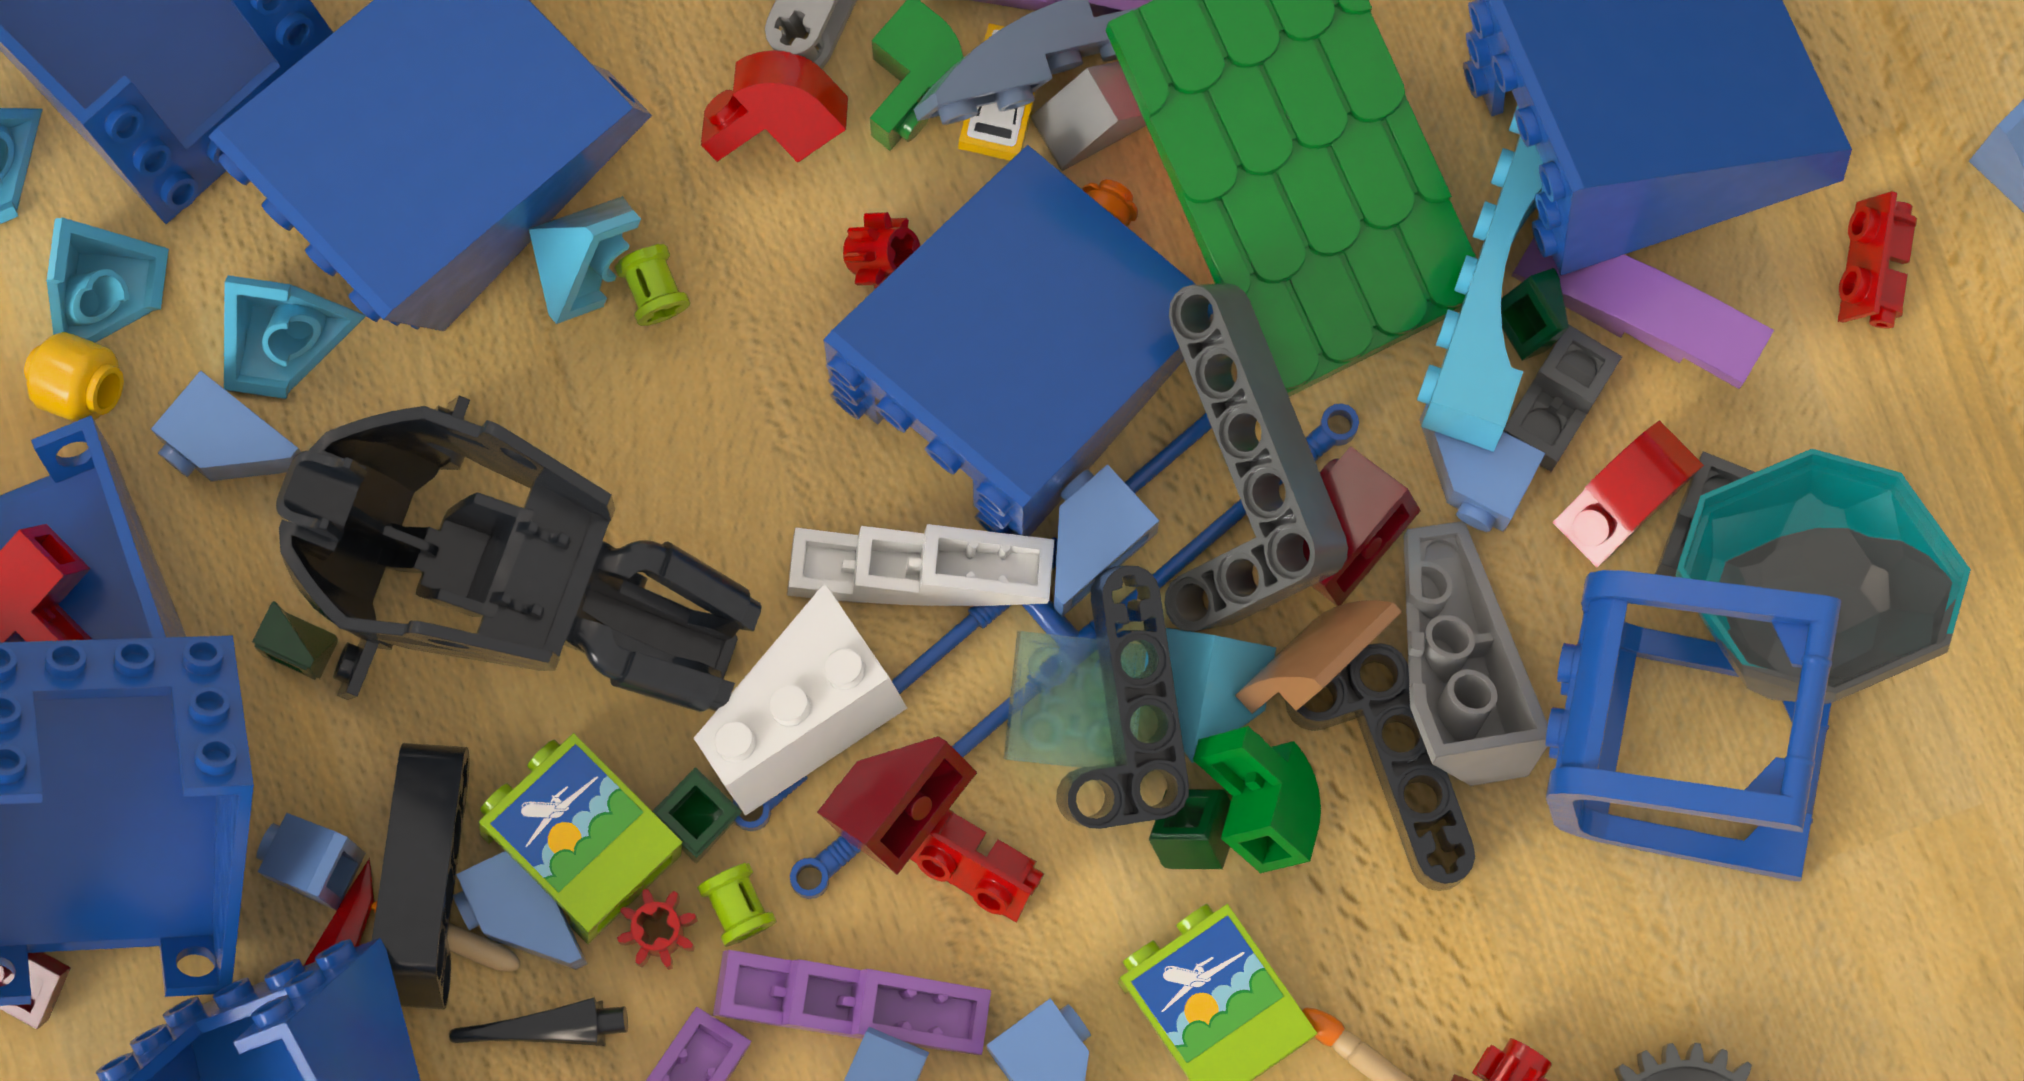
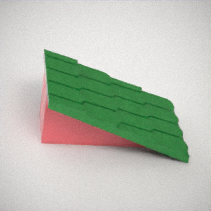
M1153 0L1136 10H1132L1109 21L1105 31L1215 284L1227 283L1236 285L1249 298L1288 396L1290 397L1444 320L1448 309L1460 312L1465 295L1454 291L1466 255L1477 257L1450 201L1451 193L1407 100L1404 83L1371 14L1372 6L1369 0Z

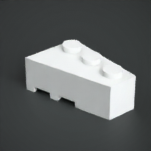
M824 583L734 689L727 704L718 708L696 734L694 740L743 813L747 815L906 710L907 706L890 677Z

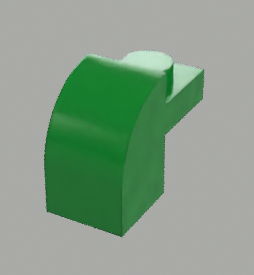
M907 0L872 39L873 59L901 81L870 116L871 136L889 151L901 138L909 142L923 129L929 119L917 121L914 108L932 85L963 58L960 42L953 29L943 18L920 0Z
M1249 726L1198 739L1193 761L1232 795L1221 839L1260 874L1310 862L1320 825L1321 800L1314 771L1300 747L1294 741L1271 747Z

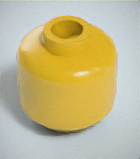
M67 332L52 335L40 346L35 347L28 355L24 366L28 395L34 405L41 410L73 422L88 416H92L96 420L101 415L109 413L118 403L123 391V373L119 368L118 359L113 351L106 346Z

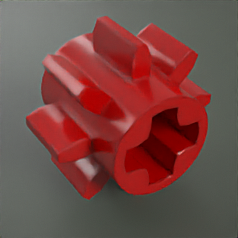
M888 212L865 213L863 219L864 227H852L847 230L848 236L843 246V258L850 272L856 275L855 284L857 286L873 285L876 289L920 247L917 235L908 228L909 220L907 218H891Z
M644 889L642 893L644 905L636 911L627 907L621 908L620 912L631 922V931L622 933L617 937L620 945L625 946L638 943L641 948L636 955L635 963L637 966L642 968L647 964L652 955L660 957L668 970L673 969L672 953L679 947L692 952L695 949L693 943L684 937V928L698 922L695 913L677 915L675 910L680 900L677 892L673 891L669 894L665 903L656 902L650 891ZM663 914L668 915L666 923L673 931L671 938L667 940L658 937L653 945L647 944L649 935L642 928L643 923L647 919L657 922Z
M1510 1038L1503 1051L1494 1045L1487 1047L1472 1074L1484 1081H1549L1544 1077L1551 1068L1552 1063L1529 1046Z

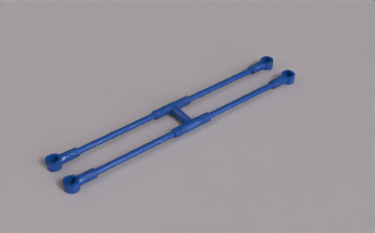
M1340 403L1328 407L1322 415L1320 425L1305 437L1315 461L1334 445H1345L1355 437L1359 426V418L1355 410L1349 405ZM1205 413L1133 474L1125 481V484L1134 493H1137L1212 429L1207 414ZM1333 416H1344L1348 419L1351 429L1345 434L1334 433L1328 426V420ZM1241 499L1152 574L1157 581L1159 589L1247 515ZM1055 537L1051 538L1054 539L1052 570L1056 567L1057 538ZM1137 589L1132 591L1120 603L1125 604L1127 608L1128 601L1137 599ZM1050 599L1047 604H1023L1024 609L1054 641L1059 649L1026 676L1028 681L952 747L962 757L967 755L1038 693L1044 695L1046 691L1050 690L1066 674L1070 673L1098 649L1094 620H1091L1089 624L1078 631L1065 616L1062 617L1054 609V603ZM1011 605L970 607L968 609L969 615L892 680L898 693L901 694L979 626L982 629L987 627L992 620H995L997 616L1001 615ZM1115 623L1116 632L1125 624ZM803 777L762 805L763 813L759 819L749 822L739 816L735 820L736 824L747 831H758L765 827L769 822L771 810L782 802L788 794H791L793 790L805 782L808 777ZM733 800V804L740 809L736 801ZM839 836L832 844L827 846V849L821 851L816 857L804 858L796 862L790 873V882L795 893L806 899H815L823 895L828 888L829 878L854 858L856 854L860 853L861 850L850 844L843 836ZM809 867L816 868L822 874L821 883L818 887L811 890L803 889L797 881L799 873Z

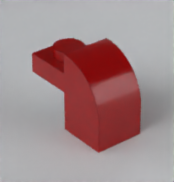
M777 50L750 54L736 61L733 91L729 89L721 92L707 105L704 111L701 146L718 162L766 129L798 163L846 130L848 96L824 70L806 57Z
M1659 420L1638 436L1584 487L1585 490L1552 523L1598 568L1648 518L1661 509L1704 465Z
M47 524L18 530L0 550V642L93 640L59 606L60 602L91 568Z

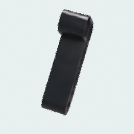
M1114 566L1104 570L1095 579L1091 587V606L1115 763L1084 767L1069 772L1061 780L1056 795L1059 811L1068 821L1079 826L1096 829L1170 817L1184 807L1189 793V782L1160 589L1156 579L1148 570L1139 566ZM1123 582L1125 586L1136 587L1138 592L1137 599L1128 601L1127 608L1125 604L1114 603L1112 598V591L1121 589ZM1143 621L1144 631L1123 630L1116 633L1115 623L1129 624V622ZM1137 641L1147 651L1148 665L1140 676L1133 678L1123 670L1121 654L1124 647L1130 642ZM1147 705L1156 713L1158 728L1149 740L1141 742L1133 735L1130 722L1133 713L1139 707ZM1153 770H1158L1166 778L1167 793L1159 804L1149 806L1142 799L1140 784L1145 775ZM1095 780L1103 788L1105 794L1104 803L1096 814L1085 816L1078 809L1076 796L1079 788L1085 782Z
M1382 643L1367 645L1325 686L1333 696L1332 708L1325 712L1317 713L1302 706L1296 711L1285 700L1287 713L1295 724L1311 731L1323 730L1357 718L1414 876L1419 883L1428 889L1436 891L1450 890L1458 885L1473 868L1475 851L1472 839L1447 772L1432 764L1410 709L1409 667L1405 658L1393 646ZM1376 662L1383 664L1393 675V687L1381 692L1370 690L1361 680L1360 668L1367 663ZM1393 722L1407 725L1415 736L1414 748L1408 752L1401 753L1391 750L1383 741V727ZM1415 782H1421L1430 786L1437 797L1436 809L1430 813L1413 811L1405 802V787ZM1442 819L1446 820L1447 826H1442L1436 834L1440 847L1444 852L1455 851L1458 859L1450 866L1449 874H1446L1442 865L1430 866L1427 860L1436 850L1431 831H1428L1422 837H1418L1416 833L1417 830L1432 827Z
M403 743L399 751L372 941L381 938L387 950L401 1007L445 1009L447 1006L451 980V953L447 937L469 782L470 757L468 747Z

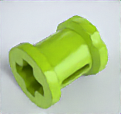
M656 244L636 250L620 259L614 267L617 275L627 280L638 307L634 316L637 324L640 326H648L666 321L685 311L690 306L688 295L684 292H679L669 269L667 260L670 257V252L665 244Z
M749 863L729 868L707 879L697 887L701 897H709L725 932L722 934L721 939L725 947L747 940L777 922L773 912H765L749 879L753 874Z

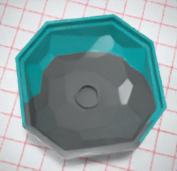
M1810 449L1701 495L1678 563L1676 577L1826 595L1840 599L1841 610L1832 666L1829 672L1824 704H1829L1948 653L1971 569L1901 472ZM1698 613L1729 663L1749 690L1771 700L1796 702L1801 668L1791 665L1772 623Z

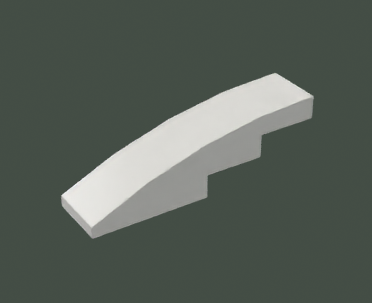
M927 524L925 533L861 526L859 535L795 528L787 596L812 598L825 583L837 601L917 606L1047 604L1050 598L1054 539Z

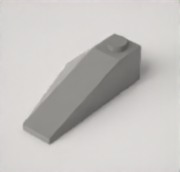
M1460 521L1407 529L1404 534L1410 709L1433 765L1470 786L1527 777L1548 747L1546 746L1548 724L1465 522Z

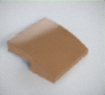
M1362 600L1339 605L1322 613L1235 696L1253 714L1279 692L1297 711L1338 675L1402 611L1394 602Z

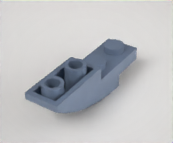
M1062 0L1021 17L1000 29L973 49L932 85L914 108L917 121L940 116L943 125L953 124L976 116L978 114L977 107L993 103L997 104L999 111L1016 109L1032 103L1035 100L1033 92L1052 79L1051 74L1065 72L1082 65V57L1100 53L1103 62L1117 60V56L1105 31L1109 21L1139 7L1093 17L1088 0Z

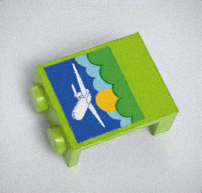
M573 733L561 745L554 739L542 747L527 765L532 772L514 789L506 783L485 801L480 808V811L485 816L479 821L480 836L488 844L495 840L570 916V927L589 944L621 914L620 910L622 907H628L643 893L644 889H647L681 856L683 842Z
M1208 904L1203 905L1176 925L1182 935L1160 949L1153 940L1122 962L1128 972L1119 978V986L1125 994L1127 992L1130 993L1190 1081H1253L1318 1034L1228 904L1216 912H1213Z

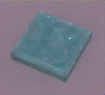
M1017 631L1004 759L1081 768L1115 763L1097 639ZM1129 643L1124 647L1121 654L1123 670L1133 678L1140 676L1144 672L1146 660L1145 647L1142 644ZM1140 707L1133 713L1130 722L1131 731L1136 738L1138 736Z

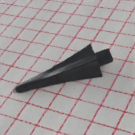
M595 997L514 1019L454 1028L449 1032V1038L454 1043L528 1041L606 1046L605 1034L628 1032V1014L625 1006L603 1008V1001L596 1002Z

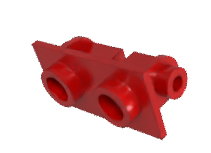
M1891 191L1856 202L1855 211L1848 225L1850 245L1846 270L1839 283L1841 302L1838 322L1844 323L1870 316L1869 324L1871 326L1889 329L1894 328L1896 318L1903 316V303L1908 274L1890 269L1889 261L1899 264L1910 262L1917 218L1912 215L1913 206L1911 204L1896 201L1897 192Z
M949 809L910 860L917 863L920 870L930 878L941 882L947 881L972 896L974 901L985 911L996 915H1004L1017 922L1030 895H1033L1045 873L1035 868L1036 860L1027 857L999 839L987 857L976 850L987 832Z

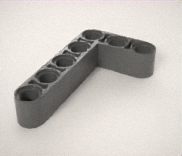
M1227 283L1198 284L1183 287L1174 295L1169 308L1172 330L1256 538L1178 576L1170 583L1165 593L1164 604L1166 613L1172 624L1180 630L1191 632L1232 625L1334 575L1342 569L1348 552L1346 536L1251 302L1242 289ZM1209 303L1212 305L1213 309L1212 323H1210L1208 318ZM1233 361L1237 368L1236 382H1234L1231 374ZM1256 421L1259 422L1261 427L1260 442L1255 434ZM1280 480H1282L1286 491L1284 502L1279 494ZM1304 539L1309 545V561L1306 560L1303 553ZM1254 565L1259 575L1258 586L1255 584L1252 574ZM1204 591L1206 592V594H1207V596H1208V601H1209L1208 610H1207L1206 607L1204 606V601H1203V593H1204Z

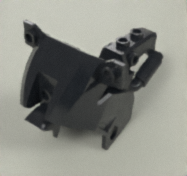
M459 395L448 403L447 408L439 405L435 409L426 406L406 408L370 416L327 431L309 451H302L291 462L276 501L278 514L286 519L281 520L279 526L280 552L285 566L299 591L315 610L336 624L339 629L346 630L361 638L358 646L347 642L339 657L333 675L334 679L342 681L337 696L346 700L358 697L377 648L392 650L393 645L411 650L538 671H555L560 660L562 648L565 645L586 654L591 665L600 674L609 678L612 686L698 712H704L707 709L717 711L718 708L724 706L729 701L735 683L723 679L738 640L736 633L739 629L746 631L755 630L761 613V603L750 597V591L746 587L668 541L660 544L649 540H639L621 548H614L603 541L609 522L612 520L615 512L612 494L497 423L487 420L482 426L463 420L470 399ZM465 457L530 488L523 508L477 492L449 508L443 517L439 530L431 527L402 526L414 493L432 480L439 470H460ZM385 568L398 572L422 573L416 589L417 596L471 617L483 616L477 633L411 620L407 624L377 621L373 600ZM637 572L645 573L648 577L710 613L692 610L645 589L648 579Z

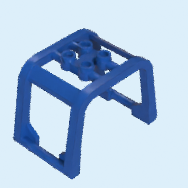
M1601 570L1590 572L1586 576L1582 595L1583 618L1578 644L1564 643L1560 655L1557 682H1561V695L1567 696L1565 709L1552 707L1546 733V746L1550 747L1549 758L1557 759L1555 768L1550 772L1546 793V801L1554 825L1564 832L1596 842L1789 881H1802L1810 828L1813 823L1812 816L1826 733L1829 729L1828 722L1832 703L1824 704L1829 672L1832 666L1841 600L1826 595L1632 571ZM1638 604L1772 623L1791 665L1801 668L1796 702L1782 701L1792 722L1787 756L1785 758L1776 757L1745 790L1616 772L1636 657L1739 677L1717 642L1647 629L1625 622L1627 605ZM1610 803L1758 825V827L1743 841L1610 815L1608 813Z

